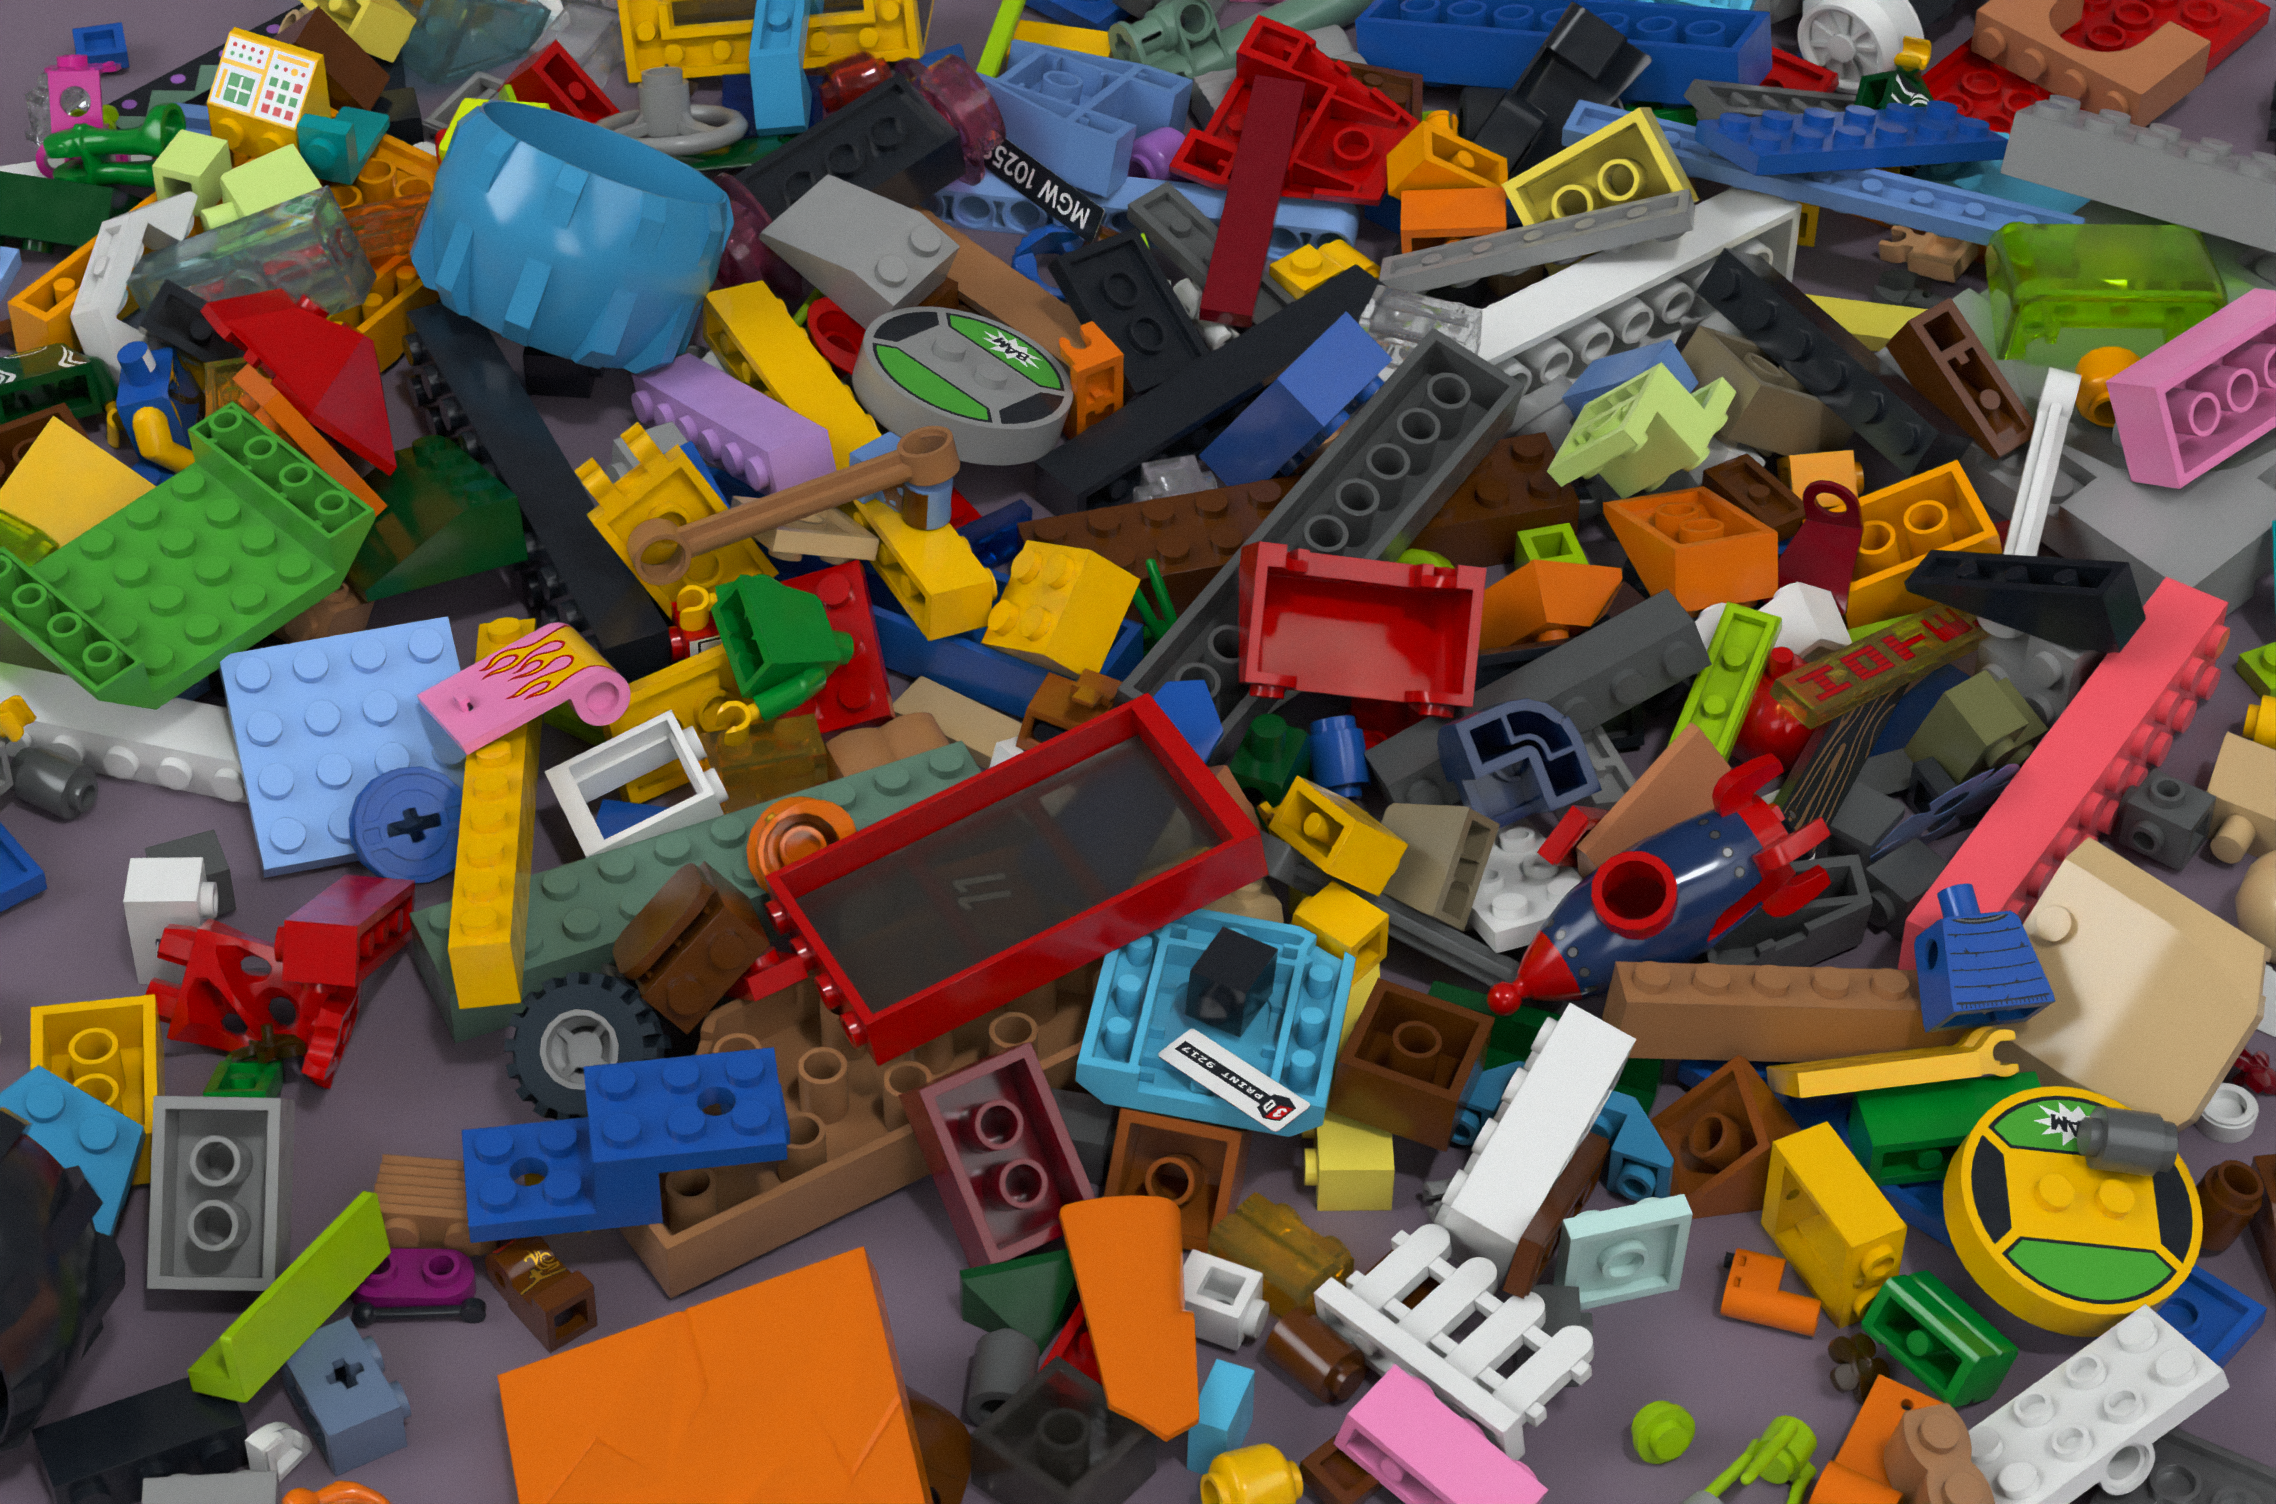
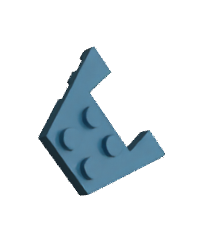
M38 1065L0 1093V1108L5 1107L32 1123L28 1135L44 1147L64 1168L79 1166L103 1202L93 1217L95 1229L97 1232L113 1236L120 1210L124 1209L146 1138L144 1126Z

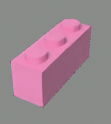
M1396 1364L1350 1410L1333 1443L1405 1504H1541L1548 1492V1489L1537 1480L1536 1475L1527 1465L1509 1458L1487 1440L1484 1432L1477 1424L1467 1418L1458 1416L1436 1398L1433 1390L1426 1382L1418 1377L1408 1375Z

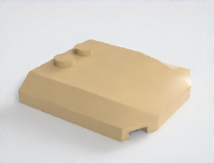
M2088 837L2064 859L2023 924L2053 991L2055 1002L2026 1022L1988 1026L2014 1031L2016 1038L2010 1041L1998 1042L1993 1049V1057L1995 1060H1999L2000 1064H2018L2019 1072L2017 1073L2036 1071L2041 1087L2060 1086L2084 1089L2116 1100L2132 1110L2158 1113L2164 1121L2175 1123L2179 1133L2197 1122L2264 1018L2266 997L2262 993L2266 961L2270 963L2271 949L2101 843Z

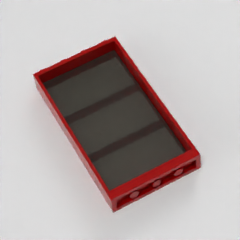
M1147 692L764 876L771 897V901L764 903V909L776 934L780 937L788 933L791 938L788 941L791 952L793 954H800L806 972L813 970L815 973L814 983L826 1008L831 1011L838 1007L842 1013L839 1016L840 1023L853 1048L857 1049L864 1046L876 1065L880 1066L1269 874L1259 830Z

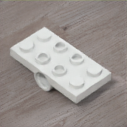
M1526 817L1498 829L1464 930L1465 932L1475 929L1496 954L1530 945L1539 928L1563 897L1583 880L1573 867L1551 865L1537 853L1546 838Z
M2144 1304L1970 1429L1968 1433L1972 1446L1971 1462L1982 1472L1989 1483L1995 1504H2069L2096 1484L2109 1494H2126L2141 1485L2150 1474L2155 1461V1450L2152 1443L2230 1388L2222 1368Z

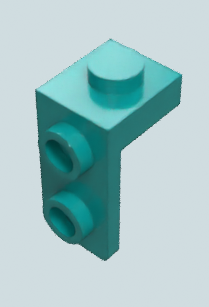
M347 106L342 107L334 119L305 113L297 124L300 154L316 178L352 185L390 127L389 116Z

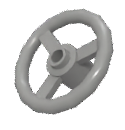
M671 66L655 67L641 72L642 82L637 85L640 109L617 113L600 119L595 123L598 126L638 140L671 157L695 155L721 149L739 141L749 128L747 120L737 110L723 106L690 104L688 80L683 79L681 68ZM642 136H648V137H653V138H640V137H642Z

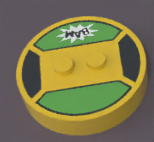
M2060 1086L2038 1087L2018 1092L1998 1102L1981 1117L1953 1155L1944 1181L1943 1210L1951 1242L1966 1270L1975 1282L2003 1308L2026 1322L2048 1331L2076 1337H2100L2144 1304L2154 1312H2158L2188 1277L2197 1260L2202 1242L2203 1219L2200 1199L2192 1176L2178 1152L2175 1163L2170 1171H2157L2152 1177L2089 1168L2085 1155H2081L2077 1148V1133L2082 1119L2090 1117L2092 1111L2097 1106L2132 1109L2116 1100L2084 1089Z

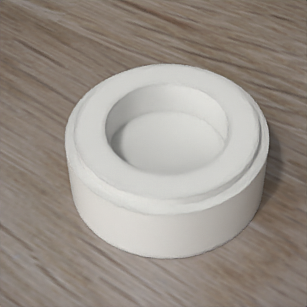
M2221 1083L2195 1125L2201 1133L2212 1140L2222 1143L2240 1142L2248 1138L2254 1131L2259 1111L2258 1103L2254 1096L2246 1089L2235 1084Z

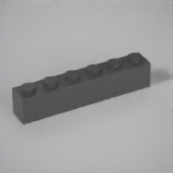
M1665 589L1474 692L1473 707L1455 708L1453 719L1428 717L1366 750L1364 755L1379 789L1389 805L1392 803L1452 805L1460 801L1461 797L1455 782H1447L1440 762L1437 738L1438 730L1443 725L1495 703L1529 698L1547 703L1562 715L1569 716L1580 735L1703 670L1712 665L1695 621L1670 591Z

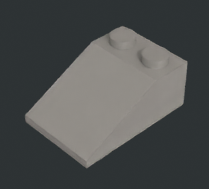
M829 174L766 227L759 236L762 242L865 330H867L872 321L887 312L907 307H916L945 281L960 248L955 241L921 212Z

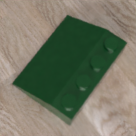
M429 435L417 438L412 442V447L394 452L397 468L391 476L375 467L362 478L388 505L376 517L344 578L367 602L528 560L518 496L448 437Z

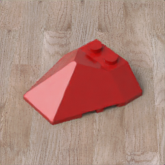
M1258 14L1236 51V77L1204 132L1191 127L1169 165V172L1215 190L1228 191L1255 75L1306 82L1305 98L1282 197L1379 206L1388 190L1386 155L1420 121L1376 87H1373L1371 90L1351 75V68L1340 59L1334 62L1317 49L1316 41L1305 32Z
M282 288L207 302L200 312L213 329L224 340L231 342L244 351L245 354L242 358L252 367L257 369L260 365L272 379L270 384L308 422L387 475H392L397 465L380 374V364L373 340L346 321L339 325L327 320L326 318L330 312L309 295L303 293L297 299Z

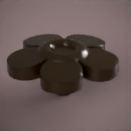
M1864 1333L1855 1334L1850 1339L1845 1336H1839L1829 1343L1828 1354L1835 1363L1839 1364V1366L1830 1371V1380L1834 1388L1840 1393L1853 1390L1856 1402L1863 1405L1878 1375L1881 1374L1890 1378L1887 1363L1882 1358L1877 1357L1873 1359L1876 1354V1345Z

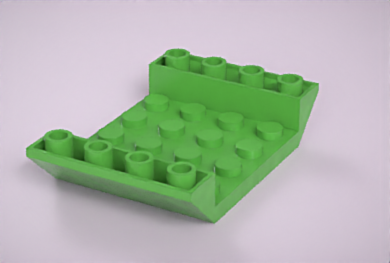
M231 401L187 429L195 459L193 464L29 568L4 546L1 547L0 619L98 701L157 710L220 668V661L229 654L246 651L339 589L376 519L374 509Z

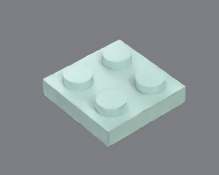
M1680 1194L1662 1199L1650 1197L1633 1205L1605 1211L1588 1210L1575 1217L1563 1219L1553 1285L1579 1286L1581 1310L1678 1290L1693 1215L1685 1195Z

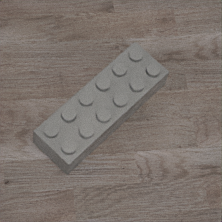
M2050 95L2049 100L2035 101V104L2016 111L2000 171L2001 174L2276 253L2275 155L2264 152H2252V156L2247 157L2231 152L2233 145L2226 141L2202 137L2200 143L2180 138L2182 131L2176 127L2151 123L2148 129L2131 124V116L2126 113L2111 109H2100L2099 114L2081 110L2080 101L2061 95Z

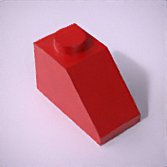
M556 39L521 62L497 89L500 92L504 85L511 84L516 99L519 102L548 103L553 111L593 124L600 119L621 113Z

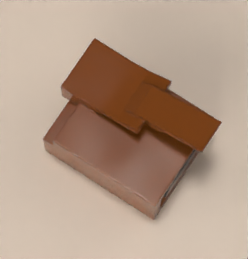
M1087 668L1084 669L1077 682L1048 672L1026 709L1016 747L1028 750L1112 710L1117 688L1122 684V681Z

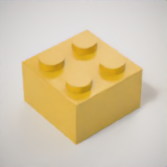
M1026 540L1022 551L1018 553L1012 563L1011 576L1001 599L990 612L988 628L981 643L991 649L1075 680L1079 679L1085 668L1100 673L1141 579L1092 550Z

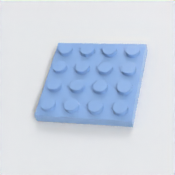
M448 616L231 653L220 661L219 671L264 878L359 861L350 843L349 816L355 798L372 779L390 770L422 766L445 774L463 792L466 754L426 711L417 697L421 692L461 671ZM406 809L402 812L405 820L388 824L387 833L389 837L409 834L414 843L419 840L417 831L434 827V819L432 815L412 818L409 809Z

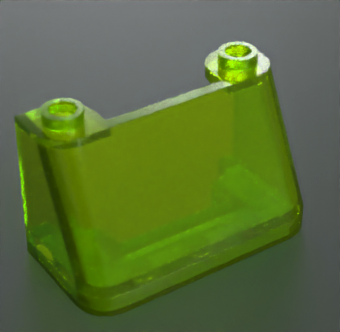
M2011 222L2005 224L1992 234L1985 253L1997 360H2024L2026 355L2025 347L2029 343L2044 337L2045 344H2056L2061 328L2162 329L2165 345L2229 304L2226 286L2202 234L2198 230L2178 224H2026L2024 222Z

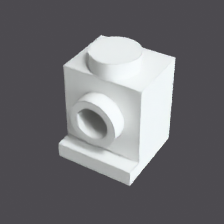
M1192 1249L1183 1268L1185 1310H1190L1194 1313L1196 1337L1238 1351L1246 1335L1255 1339L1260 1336L1268 1317L1269 1302L1262 1300L1263 1273Z

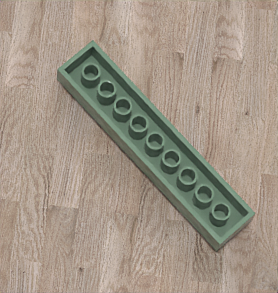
M958 741L531 875L521 1001L530 991L540 992L544 989L541 983L552 977L564 978L566 973L600 972L602 962L616 964L612 951L622 931L681 867L688 863H694L699 867L704 861L707 862L747 895L769 942L788 937V933L779 937L774 931L764 909V903L771 901V897L758 886L748 868L746 847L751 829L770 805L779 800L797 796L830 801L842 807L850 815L857 831L980 773V768L963 741ZM1009 817L923 858V861L934 875L937 871L1009 851ZM905 869L899 870L902 900L921 894ZM880 880L872 884H869L866 887L870 889H877ZM843 898L805 916L814 928L838 921L841 917ZM452 900L409 913L415 963L456 1044L510 1026L509 1022L513 1013H523L527 1006L521 1002L459 1009L448 953Z

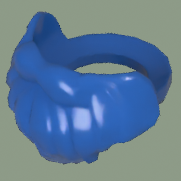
M1047 224L1042 228H1035L1027 237H1022L1020 245L1015 247L1011 267L1029 280L1038 283L1041 288L1060 301L1067 302L1060 288L1050 287L1041 280L1038 275L1035 256L1038 254L1062 255L1081 248L1084 240L1065 226Z

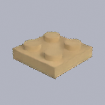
M733 496L731 508L759 498ZM837 507L752 536L754 541L765 545L769 549L768 554L775 558L786 561H801L803 554L816 555L821 560L835 565L851 562L854 559L875 561L880 540Z

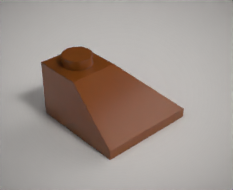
M1740 1054L1650 1120L1674 1158L1670 1196L1685 1195L1693 1213L1692 1219L1763 1210L1773 1141L1801 1131V1128L1749 1061Z

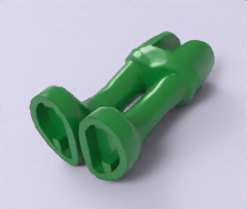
M160 103L149 110L143 124L138 127L104 129L81 123L75 124L72 128L50 134L43 141L45 153L48 157L54 159L81 157V159L67 161L56 167L53 171V178L97 186L129 185L155 189L152 165L180 129L186 130L185 115L181 107L176 103ZM113 154L157 157L156 159L146 161H110V155Z

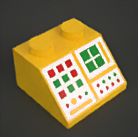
M234 27L228 34L207 100L212 137L228 140L230 150L255 158L290 144H294L300 153L297 124L303 115L307 113L331 118L324 55Z

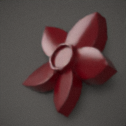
M2245 1046L2233 1064L2241 1070L2232 1078L2233 1083L2240 1087L2246 1083L2257 1094L2265 1092L2270 1095H2276V1072L2269 1067V1055L2261 1050L2252 1055Z

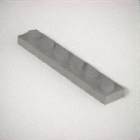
M1689 188L1386 257L1382 261L1379 281L1399 294L1401 299L1408 300L1418 298L1426 294L1430 289L1448 285L1453 288H1463L1476 283L1480 278L1497 274L1507 277L1516 276L1528 271L1532 266L1550 262L1555 265H1565L1575 262L1582 255L1603 250L1606 253H1619L1629 249L1634 243L1652 239L1660 242L1672 241L1693 230L1695 205Z

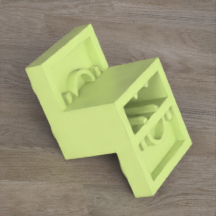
M1661 362L1585 404L1547 472L1561 487L1580 476L1584 479H1590L1599 473L1622 499H1626L1643 489L1646 492H1652L1660 487L1671 474L1680 469L1689 472L1698 467L1710 453V449L1707 446L1713 435L1728 420L1726 411L1736 391L1722 376L1690 394Z

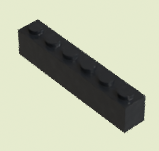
M1724 248L1696 292L1908 477H1914L1957 459L1960 461L1974 440L1761 256Z

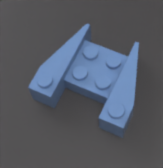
M1014 39L1011 42L1006 72L1001 76L994 78L973 70L968 72L958 129L972 136L977 122L982 121L1068 184L1076 187L1085 196L1093 198L1108 197L1126 182L1135 139L1159 127H1172L1182 133L1184 132L1194 80L1149 65Z

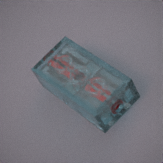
M329 185L143 255L126 281V284L144 316L165 279H168L207 302L282 288L297 299L305 293L324 306L330 312L327 316L329 317L364 304L377 275ZM181 356V358L183 359V361L188 362V363H191V364H194V365H197V364L191 362L190 360L184 358L183 356Z

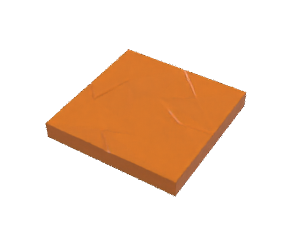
M864 1246L687 1308L685 1311L666 1315L497 1375L519 1504H933L879 1275Z

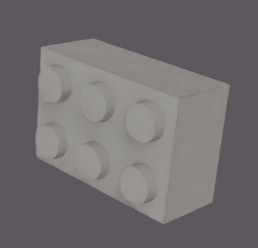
M153 1096L147 1289L265 1291L290 1266L295 1100L255 1097Z

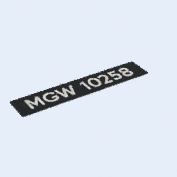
M982 121L977 122L966 153L1085 241L1092 244L1102 220L1104 209Z

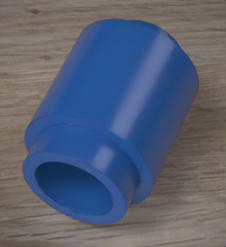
M1335 716L1311 722L1309 724L1311 732L1309 742L1313 783L1351 801L1362 798L1361 788L1370 786L1372 780L1369 764L1364 755L1366 745L1363 729L1356 727L1355 716Z

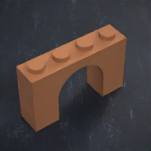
M1990 0L1976 12L1971 51L2055 95L2066 96L2080 101V108L2088 112L2099 114L2100 109L2120 111L2131 116V124L2145 127L2204 82L2211 41L2171 21L2132 48L2115 52H2099L2077 47L2059 36L2081 20L2084 0Z

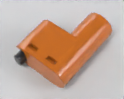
M1737 1248L1735 1254L1726 1252L1723 1268L1730 1269L1723 1295L1720 1315L1814 1337L1821 1312L1822 1300L1781 1290L1787 1259Z

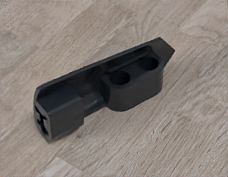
M1571 2L1513 88H1509L1503 94L1471 142L1507 158L1509 181L1568 148L1561 145L1562 129L1579 99L1610 106L1651 63L1652 59L1649 55L1628 43L1627 37L1579 4Z

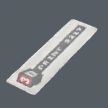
M1195 1029L1188 1030L1158 1053L1161 1059L1274 1132L1281 1130L1310 1107L1309 1102Z

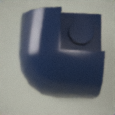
M1529 698L1495 703L1443 725L1438 730L1437 746L1447 782H1455L1464 807L1471 808L1499 823V828L1534 813L1555 811L1602 790L1583 739L1569 716L1562 715L1547 703Z

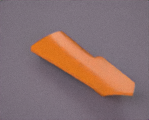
M1137 1195L1101 1197L1064 1205L1060 1210L1059 1220L1077 1283L1108 1409L1137 1422L1167 1442L1197 1425L1200 1418L1195 1318L1193 1311L1185 1310L1181 1210L1175 1202L1168 1198Z

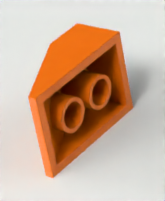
M1694 487L1603 502V514L1650 596L1652 597L1668 589L1691 618L1698 617L1705 608L1721 602L1727 604L1728 601L1751 608L1757 605V600L1773 598L1778 590V532L1706 487Z

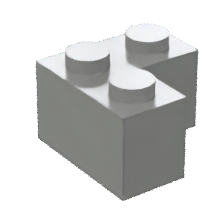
M2026 633L2015 638H2000L1990 635L1979 643L1974 676L1987 670L1996 682L2007 677L2050 730L2108 653L2069 649Z

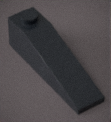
M1930 550L1904 582L1907 591L2069 649L2093 650L2099 653H2120L2146 620L2129 562Z

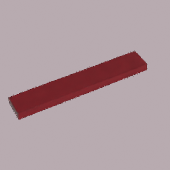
M1255 75L1199 308V320L1246 328L1252 326L1305 98L1306 82Z

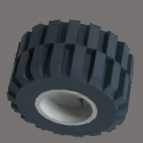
M572 972L566 973L564 978L552 977L541 983L544 989L540 992L530 991L521 1001L527 1007L523 1013H513L509 1025L516 1028L514 1039L505 1038L504 1052H513L514 1063L506 1065L509 1078L518 1079L521 1086L515 1091L522 1101L532 1102L535 1105L533 1111L543 1118L565 1120L588 1117L584 1066L663 1059L664 1049H672L670 1035H663L661 1025L667 1023L663 1014L658 1010H654L641 997L639 990L632 987L631 982L606 974Z

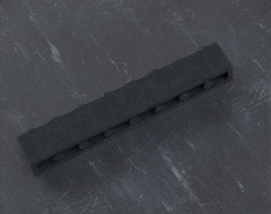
M1357 264L1339 275L1328 279L1313 291L1289 303L1274 315L1250 327L1235 339L1209 352L1201 360L1178 374L1170 376L1162 384L1139 398L1131 400L1123 408L1097 424L1089 426L1084 432L1036 460L1034 465L1037 502L1055 516L1131 503L1201 459L1199 455L1346 311L1380 346L1399 335V294Z

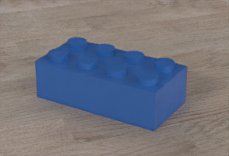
M1346 311L1258 396L1199 457L1227 486L1289 476L1385 383L1378 374L1393 359Z

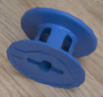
M422 766L397 768L372 779L355 798L349 816L350 843L360 863L377 877L416 880L415 884L429 883L450 873L456 866L463 794L461 788L445 774ZM406 809H409L412 818L432 815L434 819V827L417 831L419 840L414 843L409 834L389 837L387 833L388 824L405 820L402 812Z

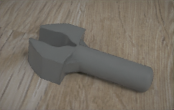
M1900 269L1880 273L1879 284L1873 286L1871 302L1930 309L1949 297L1920 289L1917 285L1918 273Z

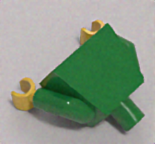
M740 574L735 581L716 585V592L708 593L703 587L688 585L679 592L677 597V610L682 611L680 613V627L683 630L698 631L703 629L709 622V611L712 612L741 696L743 698H753L754 700L749 705H745L740 701H727L718 710L716 727L729 721L740 724L735 727L733 726L725 733L724 743L727 746H739L744 743L749 736L751 723L761 718L767 723L798 708L820 693L826 686L827 678L839 665H846L852 658L854 651L852 636L845 631L832 630L823 604L815 594L787 587L766 574L754 576Z

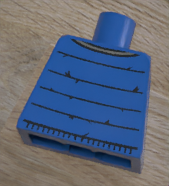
M1972 884L1950 886L1937 893L1943 918L1919 934L1914 943L1922 1018L1926 1033L2026 1022L2055 1002L2050 984L2017 914L2012 911L1981 914Z

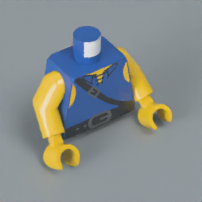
M134 341L128 343L117 354V360L121 365L116 401L118 414L139 461L169 473H179L195 462L187 429L205 418L207 398L203 390H206L209 398L213 400L212 379H214V392L217 397L221 393V391H218L221 388L216 386V383L220 381V377L208 375V370L183 361L175 348L165 347L150 351L145 342ZM227 382L228 385L227 387L223 388L222 392L229 386H231V383Z

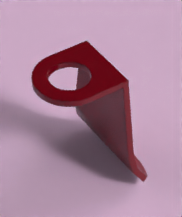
M1818 480L1810 483L1805 488L1802 498L1806 520L1778 559V590L1788 584L1801 582L1831 591L1841 616L1847 613L1851 581L1864 532L1861 507L1857 497L1848 488L1836 482ZM1821 493L1833 494L1845 503L1846 510L1843 512L1829 511L1818 503L1816 496ZM1767 598V599H1761V600H1762L1764 603L1767 604V603L1770 602L1773 598Z

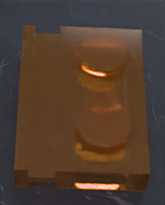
M432 191L342 208L339 212L342 220L334 221L329 231L334 230L338 233L345 247V260L336 264L347 262L349 265H360L371 260L373 257L395 253L397 256L409 255Z

